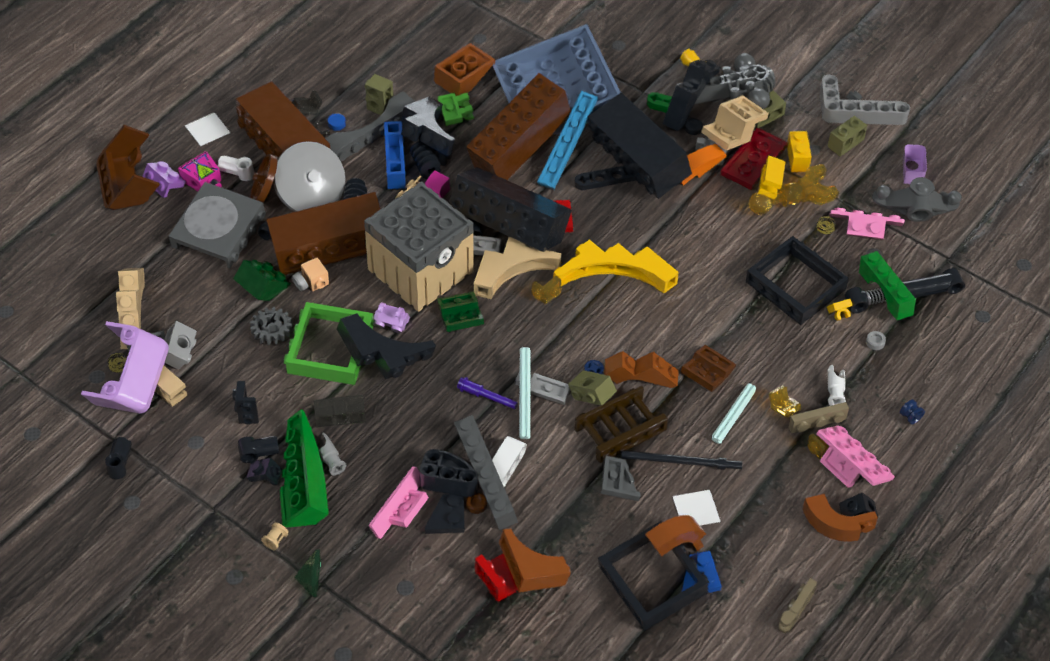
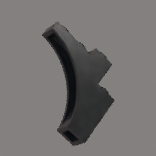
M695 60L691 62L683 83L675 88L662 124L676 131L684 128L685 122L698 97L710 80L719 73L721 67L717 66L712 60Z
M429 96L404 106L401 121L404 123L401 135L413 142L421 141L446 156L451 155L455 138L443 131L436 122L440 119L443 103Z
M358 313L341 318L336 329L357 366L369 365L375 361L385 380L401 376L405 367L414 364L416 361L428 360L432 357L436 348L433 340L409 343L383 336L369 327L359 317Z

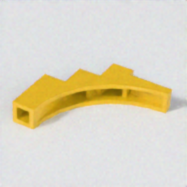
M589 239L576 248V257H572L565 265L558 267L554 271L553 284L560 288L568 282L582 277L597 274H615L639 279L654 286L662 293H666L677 285L679 272L648 246L643 250L637 251L635 255H632L619 243L609 247L604 252Z

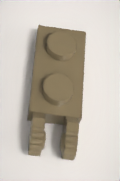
M810 578L807 584L803 583L797 593L799 595L796 600L792 599L787 608L788 611H784L780 618L778 627L781 632L789 633L813 597L817 581Z

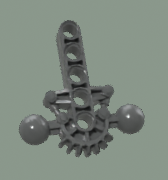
M739 54L734 60L736 71H732L729 66L723 67V75L715 76L710 80L695 104L723 98H730L732 100L747 94V98L765 109L770 102L769 92L773 91L775 87L774 72L766 65H755V59L750 54Z

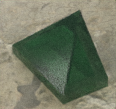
M320 550L313 552L294 577L312 597H317L321 568Z

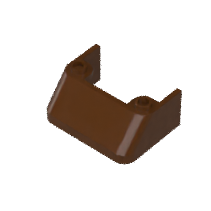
M123 125L100 153L97 159V170L105 208L117 210L143 205L160 186L159 182L135 174L134 167L142 158L140 147L149 137V133Z

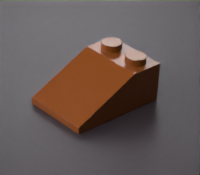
M469 43L435 66L434 82L448 92L455 93V96L468 93L492 67L495 59Z

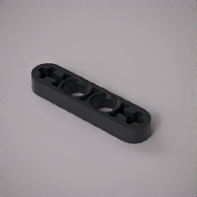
M623 166L578 174L575 177V187L579 190H588L636 180L633 173L628 174ZM620 174L622 177L614 178L612 175ZM602 177L605 180L597 181L595 178Z

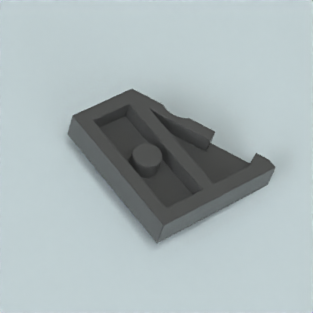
M605 456L601 494L639 501L641 494L637 492L634 486L635 480L628 470L629 467L626 460Z

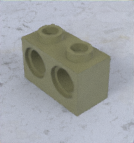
M374 74L365 83V100L367 110L382 115L388 106L389 99L393 97V81Z
M856 116L851 117L830 132L828 148L841 157L864 140L867 124Z

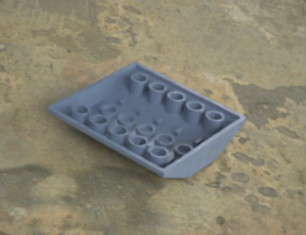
M587 24L497 59L492 65L509 103L538 73L566 91L571 111L581 91L595 95L598 98L591 114L621 93ZM567 119L553 134L561 133Z

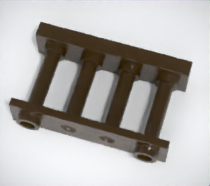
M643 386L630 389L627 393L587 413H581L575 418L574 430L578 432L586 429L598 445L596 448V459L599 463L604 462L605 456L614 457L622 453V450L626 451L667 430L668 418L663 413L659 416H654L642 401ZM635 404L648 421L641 425L637 424L625 408ZM619 412L631 430L621 433L609 416ZM602 420L615 438L604 441L592 425Z

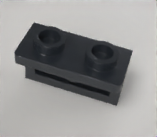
M237 381L232 397L233 401H235V412L238 414L239 424L259 423L256 398L247 396L245 381Z

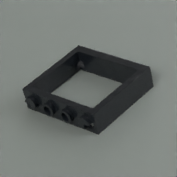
M792 236L748 269L745 282L798 324L802 325L846 290L849 278L832 266L830 262L820 257L815 251L808 248L802 241ZM790 254L833 285L807 307H804L764 276L767 271Z
M662 521L598 557L599 568L644 631L708 593L709 580L703 572L700 573L698 571L695 560L686 555L683 544L676 546L672 551L696 584L649 612L645 611L613 566V563L649 543L650 540L646 533L662 523Z

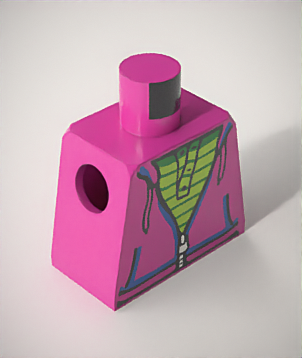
M206 151L178 168L179 175L185 180V184L196 191L200 190L204 182L218 187L222 186L220 183V169Z

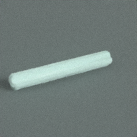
M749 383L745 386L713 433V442L720 444L756 392L754 385Z

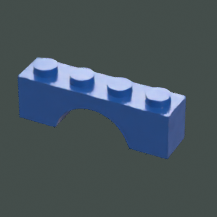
M402 121L384 122L388 189L406 188L403 135H401Z

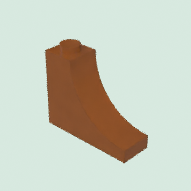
M503 529L499 544L519 592L566 585L571 570L563 556L555 557L537 553L523 545L514 535L512 529Z

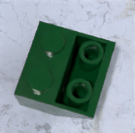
M254 259L252 261L243 260L233 278L257 300L270 301L291 284L283 273L273 268L274 266L267 261L259 262Z

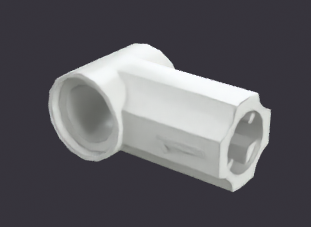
M221 156L219 158L218 167L220 171L238 175L242 181L252 180L254 169L250 158L242 157L236 159L228 156Z

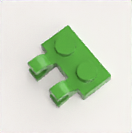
M455 93L438 96V101L443 103L441 112L446 126L463 122L462 118L466 120L474 119L473 108L468 101V93H463L459 96H455Z

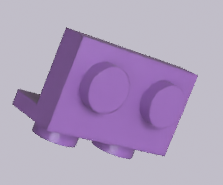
M162 161L147 163L143 177L159 182L160 186L155 191L163 198L167 197L169 189L184 187L185 180L177 172L173 171L167 163Z

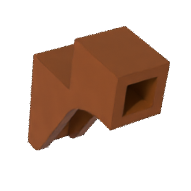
M621 351L605 359L604 375L610 376L611 380L616 384L627 380H641L669 388L678 386V370L655 352L635 360L624 351Z

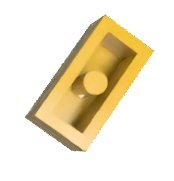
M790 131L787 151L791 172H809L812 157L807 131Z

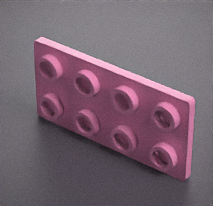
M837 425L817 431L816 434L830 446L820 462L848 488L854 485L860 475L873 486L894 479L895 476L891 473L890 469L876 460L874 454L866 451L858 440L853 439L848 434L845 428Z

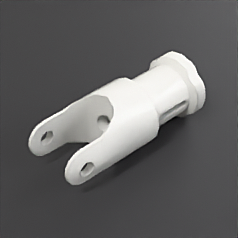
M830 365L828 368V391L830 393L828 402L830 406L846 402L844 397L845 370H841L839 376H837L833 365Z

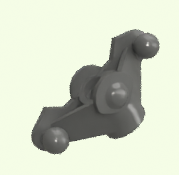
M917 177L912 180L910 187L893 191L886 185H880L873 193L872 199L877 205L907 216L912 221L922 222L929 220L932 216L956 210L960 205L962 196L958 191H951L950 193L942 191L937 193L934 191V184L929 179Z

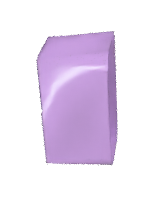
M909 144L904 149V184H910L917 177H925L927 170L926 148L922 145ZM908 161H915L918 164V168L910 170L906 167V163Z

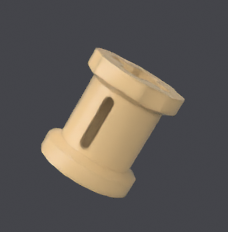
M275 522L267 536H263L261 540L269 549L277 550L279 542L288 535V530L280 523Z

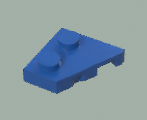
M711 552L690 554V557L697 564L698 571L700 573L703 572L709 580L708 593L720 591L722 586ZM687 570L682 592L696 584Z

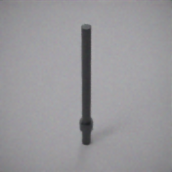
M622 450L621 458L710 466L717 467L720 470H726V468L742 469V461L726 460L727 458L721 457L710 459Z

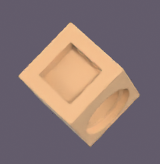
M318 257L301 264L302 276L312 292L329 284L328 272Z

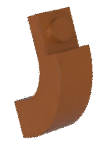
M825 494L805 498L803 512L812 527L822 535L838 541H858L861 532L867 533L875 529L878 519L875 511L857 516L841 515L830 507Z
M690 515L670 518L646 533V536L661 557L676 546L686 542H691L695 549L699 551L704 547L701 539L706 535L695 518Z

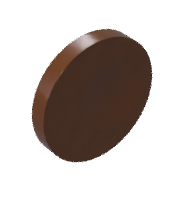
M267 154L261 162L257 173L253 174L252 180L254 182L250 198L260 202H264L276 174L277 156Z

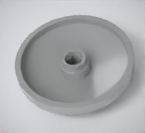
M301 142L289 147L279 156L273 184L279 199L289 209L297 212L339 201L345 187V172L341 161L331 149L316 142Z

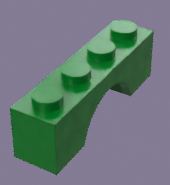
M878 251L861 256L859 274L867 284L876 282L880 286L886 299L887 309L894 318L900 320L914 314L916 298Z

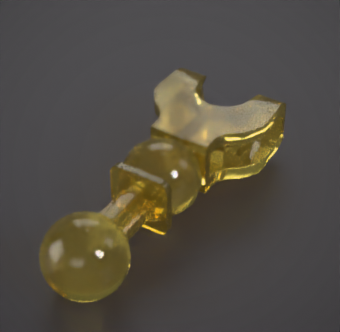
M819 164L809 167L805 172V176L798 179L797 183L788 182L784 186L782 185L781 189H778L775 200L766 195L758 194V192L754 193L749 199V208L753 213L763 215L771 209L772 205L782 203L784 207H787L788 204H797L802 200V202L810 201L814 204L823 205L834 201L838 197L839 191L834 185L824 186L819 182V180L825 177L827 172L825 166Z

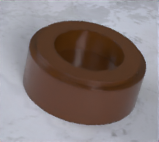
M476 493L474 496L467 498V509L471 513L480 514L486 510L487 500L483 494Z

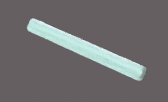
M528 347L520 348V439L530 438V348Z

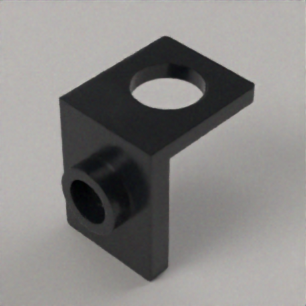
M863 492L839 503L841 515L857 516L865 512L875 511L878 517L875 501Z

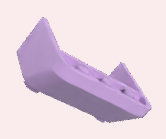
M106 321L105 325L120 337L124 344L131 346L119 382H106L100 394L82 391L81 395L96 406L144 413L150 407L169 346L162 338L135 326Z

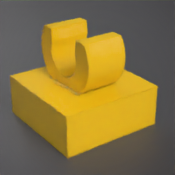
M851 299L833 303L827 306L829 314L835 312L834 317L838 321L841 320V312L844 313L845 318L851 316L847 308L853 305Z

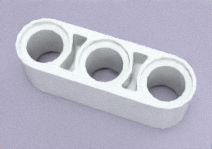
M510 436L505 438L492 459L504 487L522 459L527 447L526 443Z

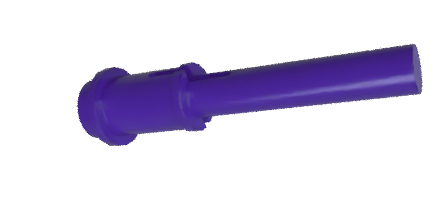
M467 377L460 378L457 388L460 389V392L465 391L477 397L483 396L513 409H516L518 402L486 390L483 385L469 381Z

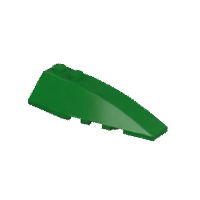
M301 409L291 416L287 422L285 442L288 443V447L284 452L286 469L282 470V478H285L284 486L280 488L282 525L285 528L315 525L329 515L326 483L319 450L306 414Z

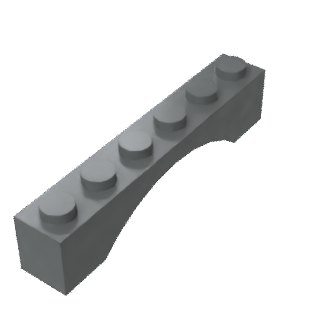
M402 91L389 99L385 111L371 124L354 131L333 133L325 139L330 143V149L337 155L339 160L344 161L347 157L384 136V122L401 121L404 106L415 101Z
M473 415L454 422L472 467L477 473L478 481L498 529L501 530L518 523L514 509Z

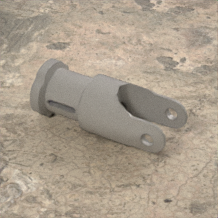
M322 433L326 439V444L321 449L318 448L320 458L324 463H327L331 475H339L345 470L347 465L339 458V453L330 438L325 433Z

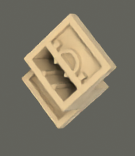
M740 96L720 104L715 122L703 126L701 133L716 142L721 148L730 150L749 142L755 124L766 120L769 113L745 96Z

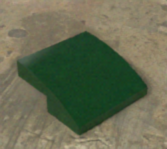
M474 291L437 299L447 332L484 324V318L479 309Z

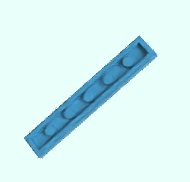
M583 91L580 92L537 181L539 185L552 190L555 189L588 121V116L598 100L597 96Z

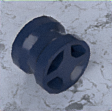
M590 360L585 364L584 371L603 374L604 367L601 362Z
M912 399L903 405L900 414L904 417L906 416L910 424H915L924 416L925 410L922 407H918L917 402Z

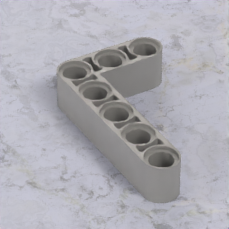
M830 74L822 78L820 100L824 121L844 123L851 117L856 116L865 124L903 125L907 122L910 111L908 103L902 101L841 100L839 98L837 78Z

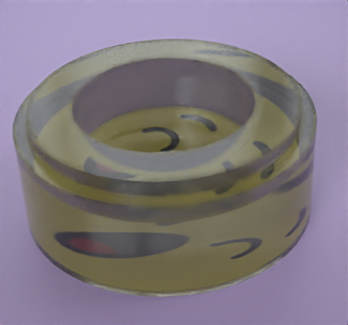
M824 216L818 219L816 227L822 234H831L835 230L836 223L831 217Z
M122 353L112 354L107 361L109 369L116 373L122 372L127 357Z

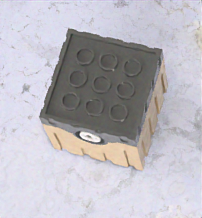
M422 181L414 188L402 194L401 197L390 202L388 206L374 213L372 217L364 220L368 270L371 273L374 272L377 278L384 284L387 283L390 289L396 294H400L401 298L409 305L412 304L418 312L425 305H429L436 300L438 295H442L451 289L452 285L462 281L467 274L470 275L474 272L473 222L466 219L462 213L454 209L443 198H440L437 193L428 188Z

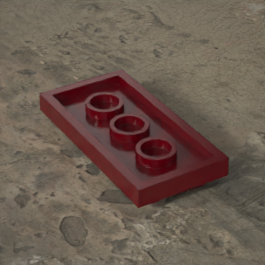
M757 128L753 132L751 140L744 143L722 168L721 175L752 190L761 178V171L767 163L768 156L778 159L787 148L788 142Z

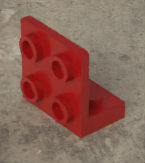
M504 554L492 560H486L483 555L475 558V572L498 602L518 591Z

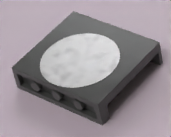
M204 182L168 236L171 247L179 249L183 245L226 261L227 267L231 268L233 263L237 262L242 249L246 248L251 235L255 234L260 221H263L266 212L263 202Z

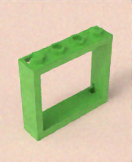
M306 302L304 309L300 310L299 324H296L294 328V339H291L289 342V353L285 354L284 357L287 374L355 385L361 366H357L352 356L348 368L296 358L310 317L339 322L341 318L358 313L359 317L373 329V313Z

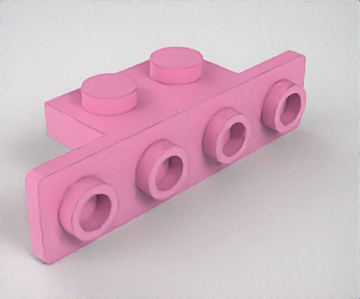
M835 208V210L830 212V217L848 219L846 235L883 240L885 224L903 226L904 219H900V216L897 215L882 217L880 213L867 215L859 210H853L852 213L845 212L843 208Z
M412 467L370 522L369 527L376 538L381 539L391 525L408 527L429 498L426 492L417 491L420 487V472L417 467Z

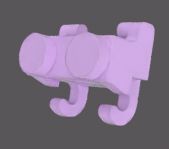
M381 302L378 310L375 311L373 325L379 328L389 326L392 331L402 333L410 317L408 313H405L404 308L389 306Z

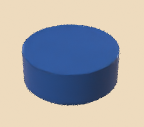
M333 114L328 118V126L332 130H342L346 125L345 117L341 114Z

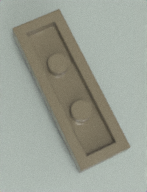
M844 402L792 415L789 429L791 433L804 432L807 429L823 427L826 424L840 423L847 419L849 407Z

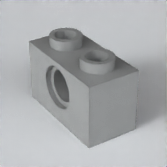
M176 321L166 333L165 341L169 346V350L164 363L178 370L184 364L187 365L192 357V354H190L191 349L196 344L195 335L197 331Z

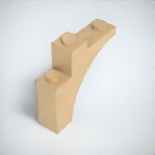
M509 237L503 254L485 250L474 281L475 296L492 299L498 288L516 275L533 270H556L561 266V253L554 251L542 252L538 249L527 247V244Z
M144 268L123 269L118 271L119 291L116 292L119 323L141 329V301L145 287ZM120 339L121 349H128L127 345Z

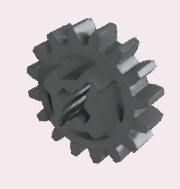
M266 307L265 312L259 310L258 316H252L253 321H250L251 334H254L255 340L260 339L261 344L264 341H267L268 345L272 341L278 344V340L284 342V336H290L292 320L288 316V312L283 313L281 308L275 311V307H272L271 310H268Z

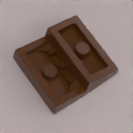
M704 345L694 353L690 361L682 366L680 372L713 392L730 375L736 364L707 345Z

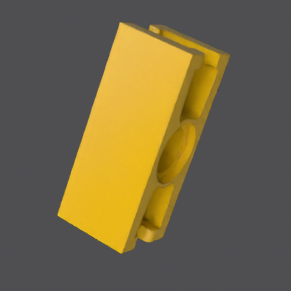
M768 156L767 163L761 171L758 194L776 199L777 190L782 187L785 161Z

